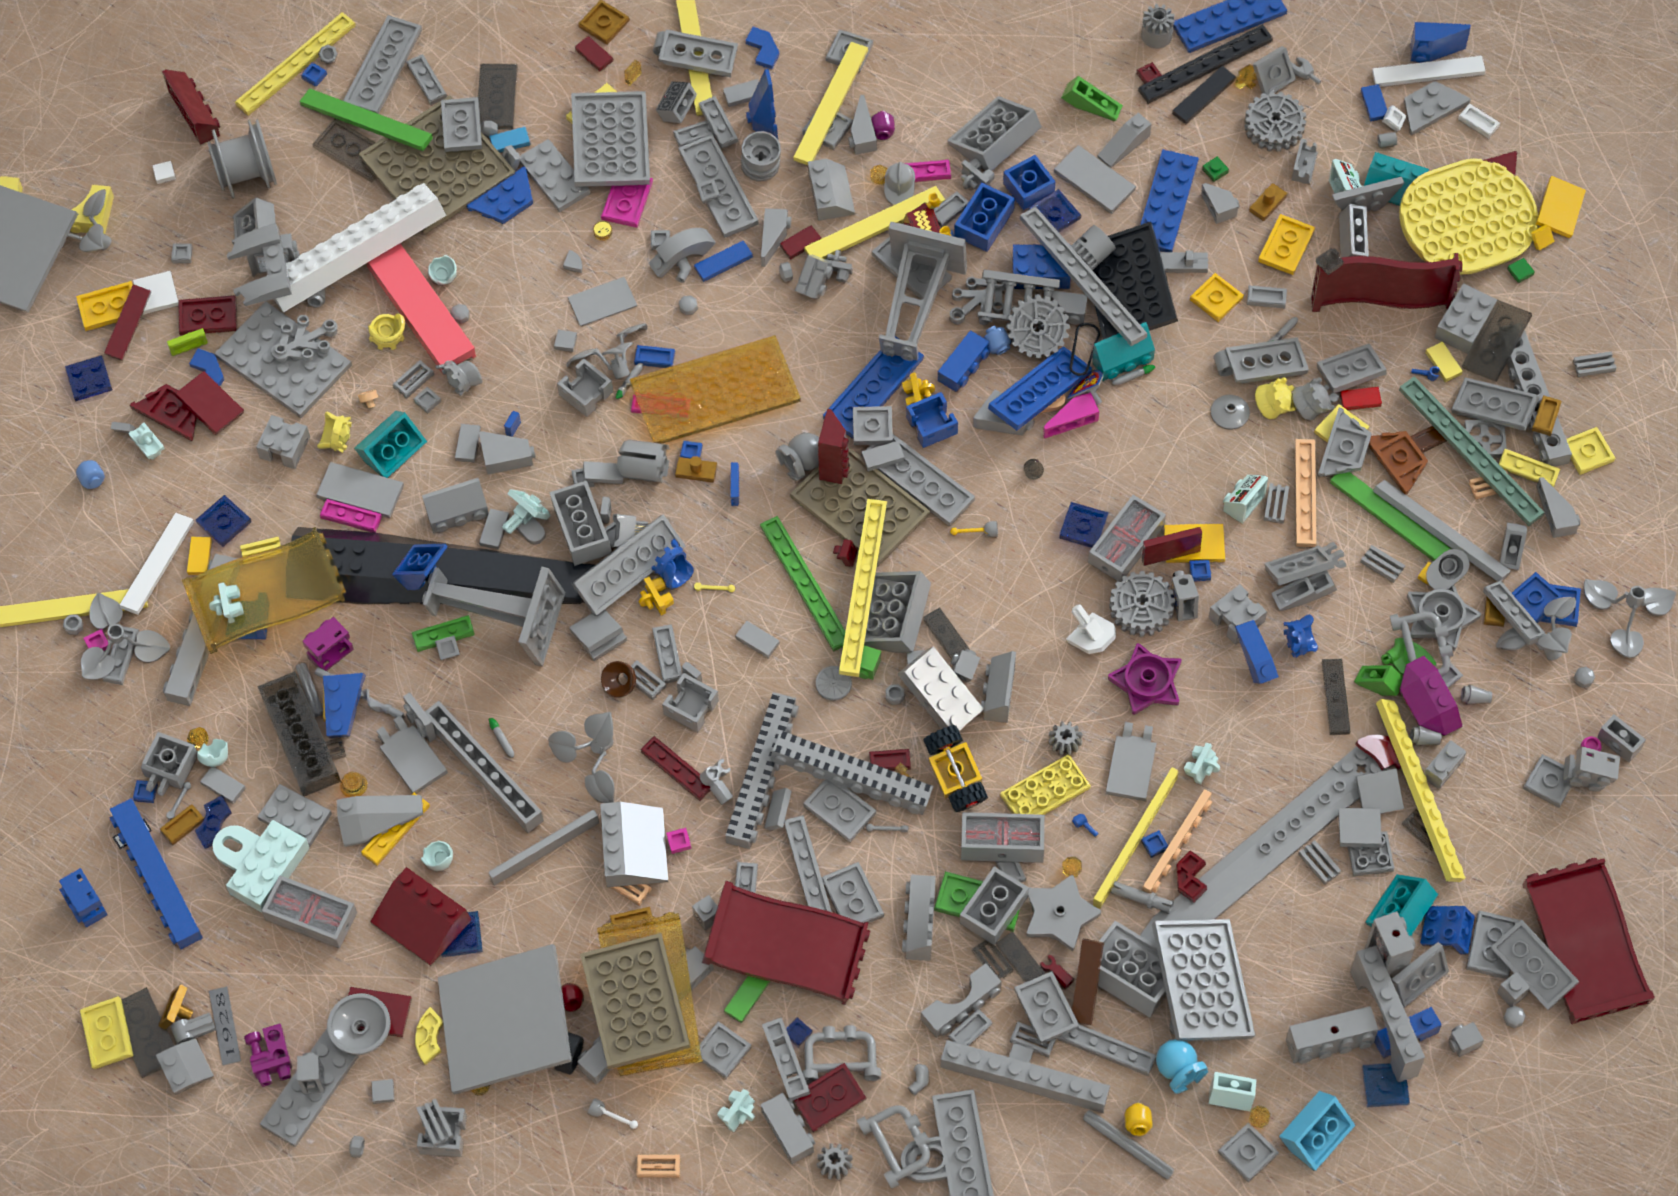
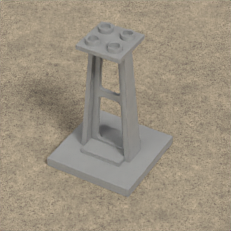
M890 222L889 235L892 257L901 259L886 334L885 336H879L880 350L887 356L897 355L907 361H918L917 344L946 270L966 274L965 239ZM912 262L935 267L926 294L921 300L905 295ZM904 303L920 307L911 335L907 341L895 338L901 307Z
M437 567L434 568L433 573L430 574L428 579V590L424 592L422 598L423 605L432 616H437L440 603L523 627L518 642L534 664L543 667L566 593L549 568L541 567L532 599L447 584V578Z

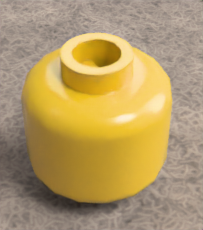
M1135 1103L1125 1110V1127L1128 1132L1135 1136H1143L1151 1130L1153 1123L1152 1112L1149 1107L1141 1103Z

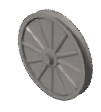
M838 666L826 667L816 677V689L825 699H842L851 690V676L839 675L840 667Z

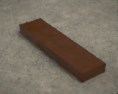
M1082 939L1072 1012L1078 1023L1092 1025L1104 942Z

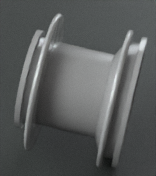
M258 119L255 120L256 124H251V121L248 120V135L219 143L216 132L213 129L212 133L216 144L208 142L221 189L224 191V187L228 186L233 199L235 195L231 184L261 177L266 182L268 189H270V182H274V185H277Z

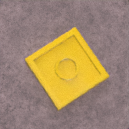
M1214 273L1190 296V301L1219 322L1243 299L1244 295L1218 274Z

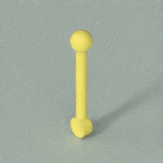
M697 582L694 584V589L696 591L712 589L734 592L735 586L701 585V583Z

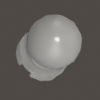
M803 432L794 436L789 441L788 446L783 444L775 451L780 465L785 464L790 471L787 474L793 480L798 481L805 476V471H810L819 466V437L817 435Z

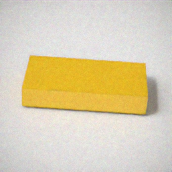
M191 537L187 567L188 575H208L211 537Z

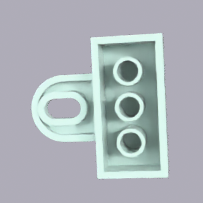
M274 820L271 821L261 837L244 827L234 825L220 830L213 840V851L218 861L236 871L226 885L229 894L261 913L279 875L289 879L310 849L306 838ZM227 839H232L243 845L239 852H234L223 846Z

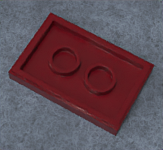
M236 295L178 300L180 336L202 328L205 334L237 331Z
M205 371L175 393V396L214 435H217L244 413V409Z
M1201 527L1143 541V566L1200 552L1202 542Z
M350 987L348 996L361 993L378 998L386 1006L390 1015L391 1026L388 1035L403 1037L412 1000L411 996ZM360 1026L358 1031H363L365 1027Z
M844 1062L807 1085L810 1092L809 1095L793 1101L814 1133L867 1098Z

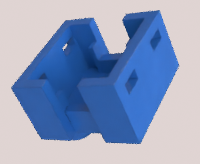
M942 392L906 406V418L911 427H916L917 438L922 448L958 434V421L954 414L950 413L949 418L946 416L947 401Z
M81 868L59 880L62 886L59 890L78 923L83 922L87 928L108 915Z

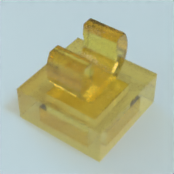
M1248 64L1238 72L1235 86L1239 89L1244 86L1252 89L1256 86L1252 82L1257 80L1251 64Z

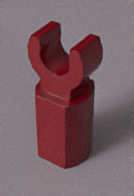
M1049 954L1047 959L1051 964L1045 965L1043 962H1040V968L1045 972L1052 971L1057 982L1064 989H1067L1075 979L1060 964L1057 965L1055 958Z

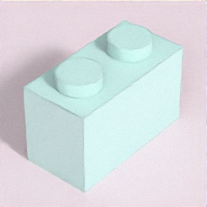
M1214 1072L1210 1085L1208 1104L1250 1112L1255 1098L1256 1079Z

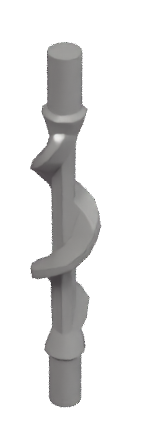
M319 667L314 673L321 678L334 675ZM368 689L361 690L360 698L366 700L368 706L374 711L384 712L395 718L398 716L404 717V713L393 708L392 705L383 704L371 698Z

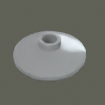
M1224 395L1217 398L1212 404V419L1218 426L1224 429H1238L1249 419V406L1239 396Z

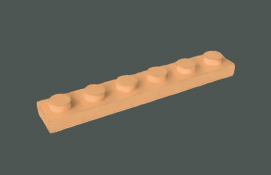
M1295 440L1296 547H1316L1315 440Z
M1204 789L1143 885L1142 891L1150 894L1158 891L1162 876L1166 877L1172 867L1170 866L1173 859L1177 860L1182 852L1180 848L1183 843L1187 844L1192 836L1190 832L1193 827L1197 828L1202 820L1200 816L1204 811L1207 812L1212 805V801H1210L1211 792Z

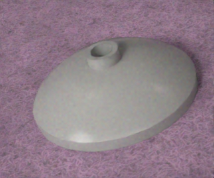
M361 993L349 995L340 1000L331 1010L327 1022L328 1034L333 1044L341 1051L352 1055H363L376 1050L386 1040L391 1026L390 1015L386 1006L378 998ZM360 1026L365 1027L363 1031H358V1028Z

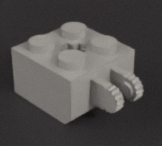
M157 732L141 765L144 776L150 778L146 790L151 792L158 781L161 782L157 792L158 795L163 796L169 785L181 789L197 759L195 745Z

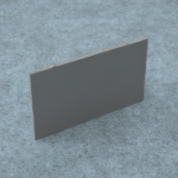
M625 277L568 297L580 327L637 306Z

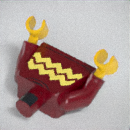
M934 192L928 196V203L924 202L911 212H907L903 223H900L951 236L948 226L940 229L934 209H930V207H939L941 204L937 193Z

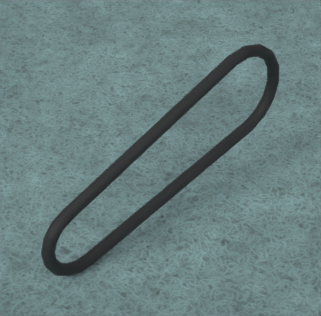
M1081 323L1076 328L1070 360V371L1077 376L1087 374L1093 358L1092 349L1086 370L1083 373H1077L1072 369L1079 328L1085 325L1094 327L1097 331L1095 343L1098 342L1100 337L1099 328L1092 323Z

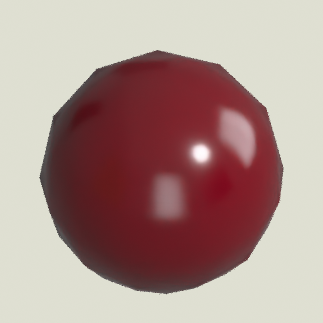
M574 983L563 984L561 988L565 1011L572 1012L578 1010L584 1002L583 990Z

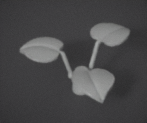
M105 189L90 196L84 205L83 215L89 217L93 223V226L86 235L81 237L69 233L67 236L81 240L79 248L83 252L106 250L111 244V238L103 233V227L94 220V216H97L104 206Z
M638 324L618 333L616 336H620V345L616 348L608 349L602 354L597 348L582 351L573 356L566 366L568 367L574 360L588 355H598L606 364L608 370L613 371L615 379L629 375L630 372L626 365L625 353L633 342L624 343V338L637 329L647 330V324ZM603 355H615V359L611 360V365Z
M1585 579L1584 582L1585 596L1594 607L1605 610L1610 607L1611 603L1617 604L1626 598L1627 605L1632 608L1626 631L1618 629L1612 633L1610 638L1612 647L1619 654L1628 658L1636 657L1644 645L1643 637L1639 632H1630L1636 609L1641 605L1646 606V610L1649 613L1662 616L1670 611L1676 596L1675 591L1668 589H1644L1641 586H1633L1629 593L1625 592L1624 595L1616 599L1618 591L1613 584L1607 581Z
M101 593L96 594L90 606V621L97 629H104L108 626L109 641L105 652L100 647H92L83 653L81 658L83 678L97 680L108 676L115 667V659L108 655L111 645L113 643L118 644L123 639L136 645L135 655L143 662H154L170 650L168 641L155 631H140L137 634V642L132 640L128 634H124L123 627L117 624L123 615L120 604Z
M1575 597L1554 599L1544 608L1545 616L1551 617L1552 632H1548L1540 637L1535 644L1539 647V650H1544L1548 660H1556L1561 657L1562 653H1568L1572 633L1568 628H1556L1555 619L1566 618L1573 612L1576 606ZM1511 628L1499 638L1496 647L1504 650H1517L1527 643L1514 628Z
M611 712L593 714L585 720V732L588 737L593 739L588 743L575 746V736L567 731H557L550 735L548 738L549 746L553 754L562 762L568 763L573 761L577 756L576 750L588 746L591 747L594 753L600 754L592 769V774L585 777V787L594 799L603 803H613L615 786L612 777L602 770L596 772L601 760L607 754L606 750L613 746Z

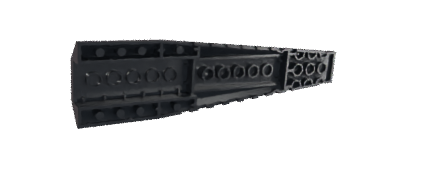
M298 527L292 535L286 568V599L353 604H423L422 598L424 592L428 590L430 574L426 578L424 586L418 590H407L392 575L414 544H446L448 546L436 567L447 578V584L532 599L541 567L549 568L566 592L562 604L585 603L572 583L595 565L582 563L574 566V563L569 561L375 532Z

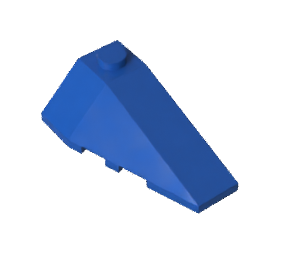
M765 69L748 104L749 112H746L747 122L751 123L752 129L755 132H768L778 139L777 124H774L776 113L773 103L772 81L769 69Z

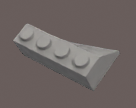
M911 875L910 882H906V894L910 895L909 901H905L904 913H908V920H904L903 933H907V940H903L902 952H906V959L931 961L935 876Z

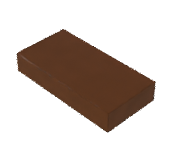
M1433 426L1410 436L1422 453L1447 442Z

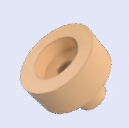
M376 389L358 394L360 403L366 402L368 408L375 406L373 399L378 397Z

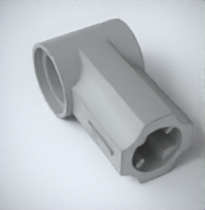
M210 1013L191 1020L181 1019L171 1025L177 1045L216 1031Z

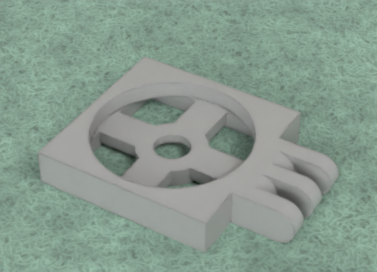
M1465 420V430L1470 434L1474 427H1480L1481 434L1472 437L1492 458H1501L1504 449H1507L1505 426L1483 420ZM1488 427H1496L1500 431V435H1491ZM1482 437H1488L1489 441L1483 442ZM1492 444H1501L1495 451H1490Z

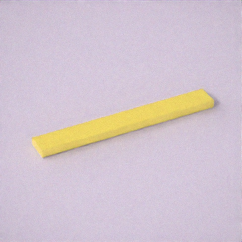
M676 0L681 32L701 36L695 0ZM700 51L694 52L696 56L703 55ZM688 69L691 86L697 93L694 100L696 116L703 115L699 108V102L712 98L708 73Z
M343 12L236 100V106L249 116L319 57L321 47L334 45L356 26L355 22Z
M854 42L850 43L794 155V161L808 165L809 161H814L868 52V47Z
M934 186L805 246L804 251L807 255L812 254L826 259L828 254L835 255L836 250L842 252L889 230L890 222L903 223L907 212H911L924 202H929L928 196L931 193H937L941 203L945 199L938 188Z
M129 589L101 594L114 599L120 604ZM96 594L0 606V627L65 619L69 615L89 616L90 606ZM148 600L143 608H148Z
M1173 767L1170 769L1095 895L1093 906L1101 909L1112 887H1114V882L1120 877L1177 781V769Z

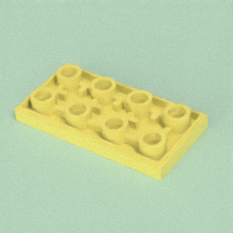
M1066 755L1000 793V796L1012 814L1045 815L1089 790L1091 785L1071 756Z

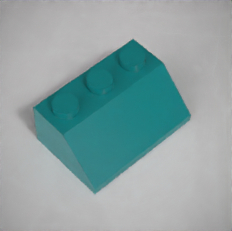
M1375 152L1364 186L1402 177L1404 185L1388 201V203L1400 206L1403 194L1409 185L1420 175L1429 172V169Z
M1146 322L1140 325L1147 332V338L1133 346H1130L1120 333L1094 344L1092 364L1096 370H1100L1103 373L1102 381L1114 379L1118 374L1125 371L1130 372L1135 367L1149 364L1154 360L1155 348Z
M395 410L354 449L376 473L388 478L418 451L427 440L405 412Z
M1397 874L1365 923L1372 927L1374 919L1398 912L1400 918L1403 917L1406 922L1408 935L1412 936L1432 906L1438 893L1425 878Z

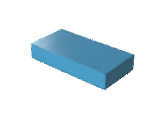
M526 127L489 136L491 144L499 153H502L506 146L512 145L514 149L530 145Z

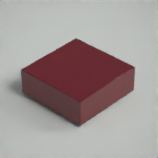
M1153 62L1137 69L1136 72L1144 84L1162 76Z

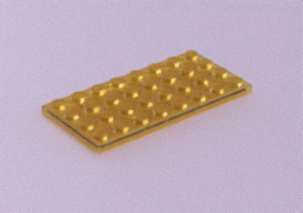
M776 335L630 379L631 387L652 442L659 444L801 402V397Z

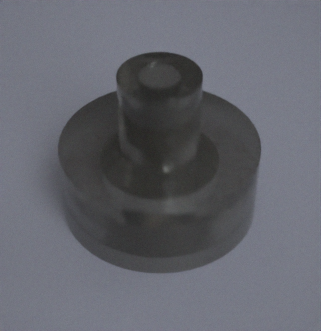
M1030 459L1024 464L1023 471L1029 479L1035 480L1043 475L1044 467L1039 460Z

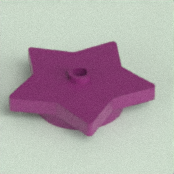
M1137 643L1129 663L1108 674V680L1127 693L1133 715L1153 703L1179 705L1180 700L1173 680L1182 660L1180 658H1162L1152 654L1141 644Z

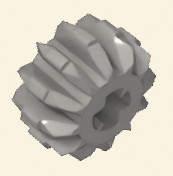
M1061 721L1060 727L1057 725L1053 726V731L1049 732V745H1053L1052 750L1054 752L1060 750V755H1063L1064 752L1071 755L1072 750L1077 753L1078 746L1082 745L1081 738L1083 736L1082 732L1078 731V725L1071 727V721L1068 725Z
M830 1143L829 1150L823 1147V1154L817 1155L819 1160L817 1167L822 1168V1175L828 1173V1179H832L833 1175H836L837 1180H839L840 1173L847 1176V1169H852L850 1161L853 1160L852 1155H847L849 1152L848 1148L841 1150L842 1146L840 1143L837 1145V1148H834L833 1144ZM838 1159L836 1164H831V1160Z

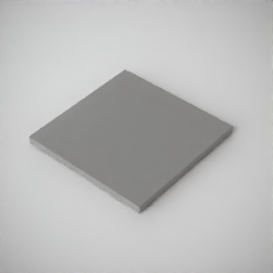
M0 185V303L29 313L78 216L76 211Z
M554 944L438 977L451 1090L454 1095L572 1062L557 952Z

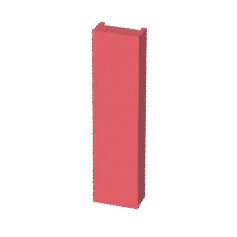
M401 243L366 263L367 268L398 312L404 317L405 322L436 366L445 364L448 360L459 364L470 357H476L474 346Z

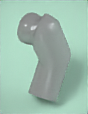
M686 257L676 263V266L680 268L676 279L681 283L685 282L691 270Z
M917 1064L914 1067L916 1081L908 1087L914 1096L929 1082V1070L922 1064Z

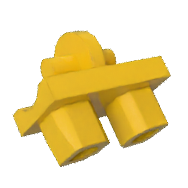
M915 372L910 374L911 379L902 382L906 394L914 392V396L905 399L907 406L930 397L935 392V386L928 383V380L922 381L917 378Z
M650 577L645 578V588L648 594L645 590L640 592L642 596L638 601L640 606H647L648 609L654 608L652 603H654L661 616L666 614V608L673 605L674 600L670 592L659 595L658 592L666 589L663 579L661 577L653 580Z

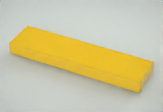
M422 798L424 814L430 807V804ZM421 816L403 825L398 824L391 827L384 834L379 833L375 835L361 851V854L378 866Z

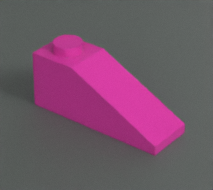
M1080 394L1069 401L1044 425V439L1097 422L1099 420V410L1092 394Z

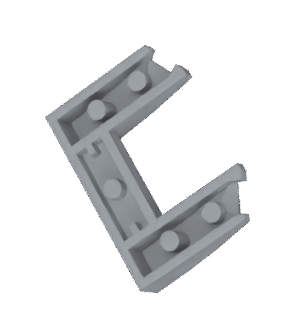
M276 223L255 229L232 240L234 246L232 252L227 254L228 260L263 252L268 276L233 289L236 296L242 294L245 298L243 302L245 306L292 294L280 231Z

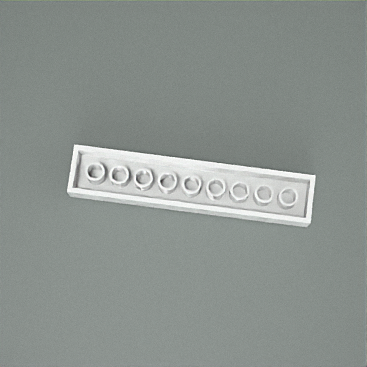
M424 183L417 185L413 190L400 195L393 202L383 205L372 214L366 215L361 221L351 224L340 233L334 234L329 240L319 243L308 252L302 253L295 260L286 263L292 294L273 300L285 312L445 217L446 214L438 198Z

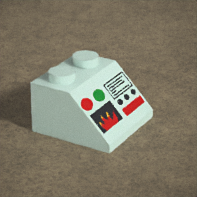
M1338 159L1332 160L1329 182L1334 194L1363 187L1359 182V174L1357 171H1354L1352 164Z
M1247 475L1243 480L1240 479L1236 483L1232 494L1228 493L1224 498L1223 511L1243 524L1265 497L1268 477Z

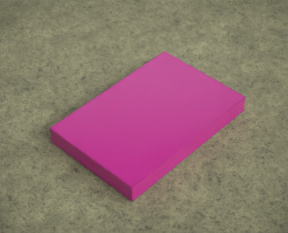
M650 178V185L611 186L601 220L638 228L653 178Z

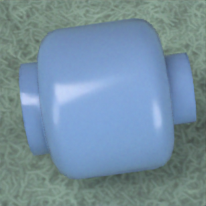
M992 326L986 330L987 334L984 336V339L989 341L988 349L990 353L1001 355L1010 349L1012 341L1004 327L996 328V326Z
M84 461L76 470L79 482L86 489L97 488L104 481V472L96 461Z

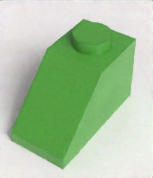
M864 645L860 678L874 679L881 662L880 650Z
M1370 665L1361 667L1354 682L1382 696H1397L1400 692L1403 677L1392 665Z

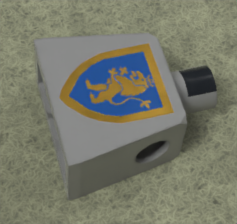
M1176 571L1172 575L1171 590L1174 592L1172 597L1175 598L1174 607L1178 621L1198 618L1199 595L1192 575H1185L1183 571Z

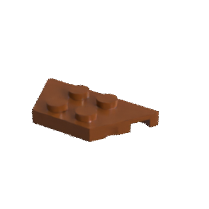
M1406 431L1381 433V435L1371 436L1369 448L1400 490L1407 495L1428 463L1427 458Z

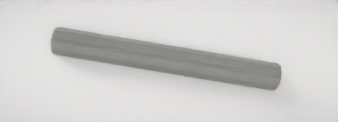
M1088 1110L1083 1118L1085 1122L1165 1179H1169L1173 1175L1174 1169L1093 1111Z

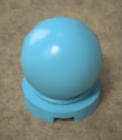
M1171 1039L1160 1046L1156 1054V1064L1159 1072L1167 1079L1172 1080L1169 1085L1175 1094H1179L1188 1090L1186 1086L1191 1082L1195 1081L1196 1084L1207 1075L1208 1068L1203 1061L1197 1062L1198 1056L1196 1051L1187 1041Z

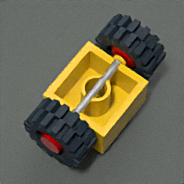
M957 726L944 727L926 736L923 739L929 755H934L929 757V764L944 798H949L954 812L970 809L987 800L988 796L982 784L981 774L967 743L960 744L963 739Z

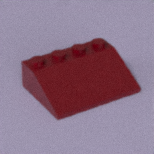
M406 867L392 882L370 922L431 966L471 922V918L464 907Z

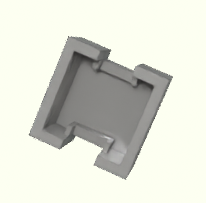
M583 359L575 366L577 378L573 382H569V377L565 376L557 383L559 395L588 417L595 410V404L599 400H605L613 393L612 380L587 360Z
M271 415L256 446L259 458L271 462L273 459L272 453L281 455L284 466L296 469L310 439L308 427L296 422L290 425L284 423L283 418Z
M1240 584L1212 605L1209 612V618L1216 626L1220 625L1222 619L1229 625L1227 637L1235 645L1240 642L1235 626L1254 620L1257 627L1265 622L1267 611L1259 603L1255 604L1248 598L1249 593Z
M683 673L677 682L679 694L675 700L672 695H668L662 704L663 713L698 733L705 723L704 716L707 711H713L719 702L718 691Z
M1581 747L1576 752V759H1574V755H1569L1565 758L1563 781L1570 783L1572 786L1588 787L1591 791H1601L1610 783L1618 780L1620 756Z
M435 1107L431 1108L443 1135H448ZM440 1107L454 1138L434 1147L426 1130L425 1136L423 1133L418 1134V1151L423 1155L462 1157L464 1144L460 1135L461 1129H466L467 1115L465 1109ZM423 1112L435 1139H440L428 1112Z

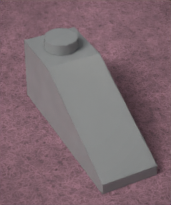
M860 95L851 127V137H848L849 146L854 149L855 155L877 151V139L864 95Z
M1138 112L1120 128L1097 157L1108 167L1112 168L1150 137L1152 124Z
M765 208L761 267L767 265L780 246V243L787 236V228H791V217H788V209Z
M1544 477L1539 478L1537 490L1553 538L1576 534L1578 526H1580L1579 515L1575 514L1574 508Z

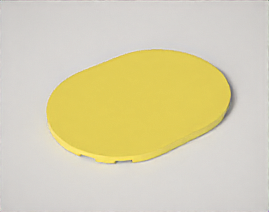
M1466 159L1431 170L1417 177L1406 189L1401 199L1399 209L1400 224L1407 242L1425 262L1452 259L1454 253H1458L1459 260H1462L1463 264L1460 275L1473 274L1509 262L1527 250L1533 241L1531 232L1538 228L1536 225L1538 212L1534 198L1524 182L1517 175L1514 176L1507 171L1506 167L1495 162L1483 161L1482 159Z

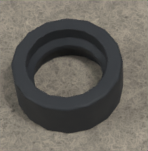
M568 1032L572 1062L554 1066V1069L571 1075L577 1067L584 1039L582 1036Z

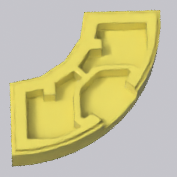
M431 1007L421 1017L417 1025L415 1037L416 1049L424 1065L441 1053L437 1044V1036L443 1026V1020Z

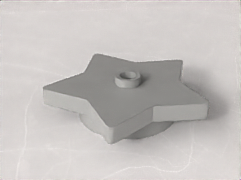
M1455 585L1447 590L1436 589L1430 592H1408L1407 595L1415 614L1432 612L1439 617L1442 626H1447L1449 637H1445L1447 645L1451 644L1453 651L1457 648L1461 630L1480 619L1481 616L1479 611L1463 602L1457 593ZM1431 620L1413 623L1410 631L1411 638L1436 639L1434 625Z
M1070 875L1052 889L1029 888L1028 899L1034 914L1026 936L1056 939L1068 949L1074 951L1080 929L1101 916V910L1080 897L1073 875Z

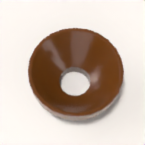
M614 661L607 664L603 669L601 684L608 695L615 698L624 697L633 691L636 684V675L629 664L622 661ZM621 673H625L628 678L627 683L624 685L619 682V675Z

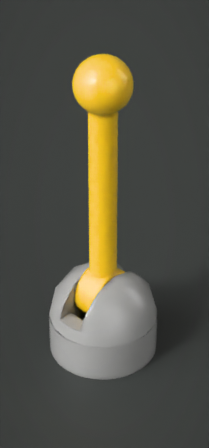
M997 521L987 522L984 528L957 529L954 527L951 528L950 533L957 535V533L984 532L989 537H998Z

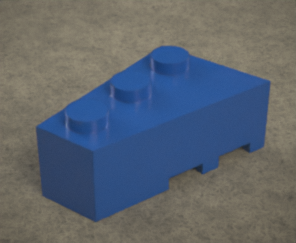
M364 673L323 676L326 734L328 738L350 737L361 690L366 678Z

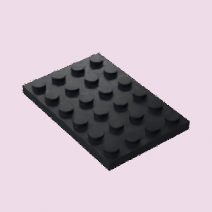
M1150 221L1109 235L1108 237L1116 249L1092 271L1139 324L1147 323L1149 331L1178 322L1152 222ZM1095 306L1103 340L1118 334L1119 332Z

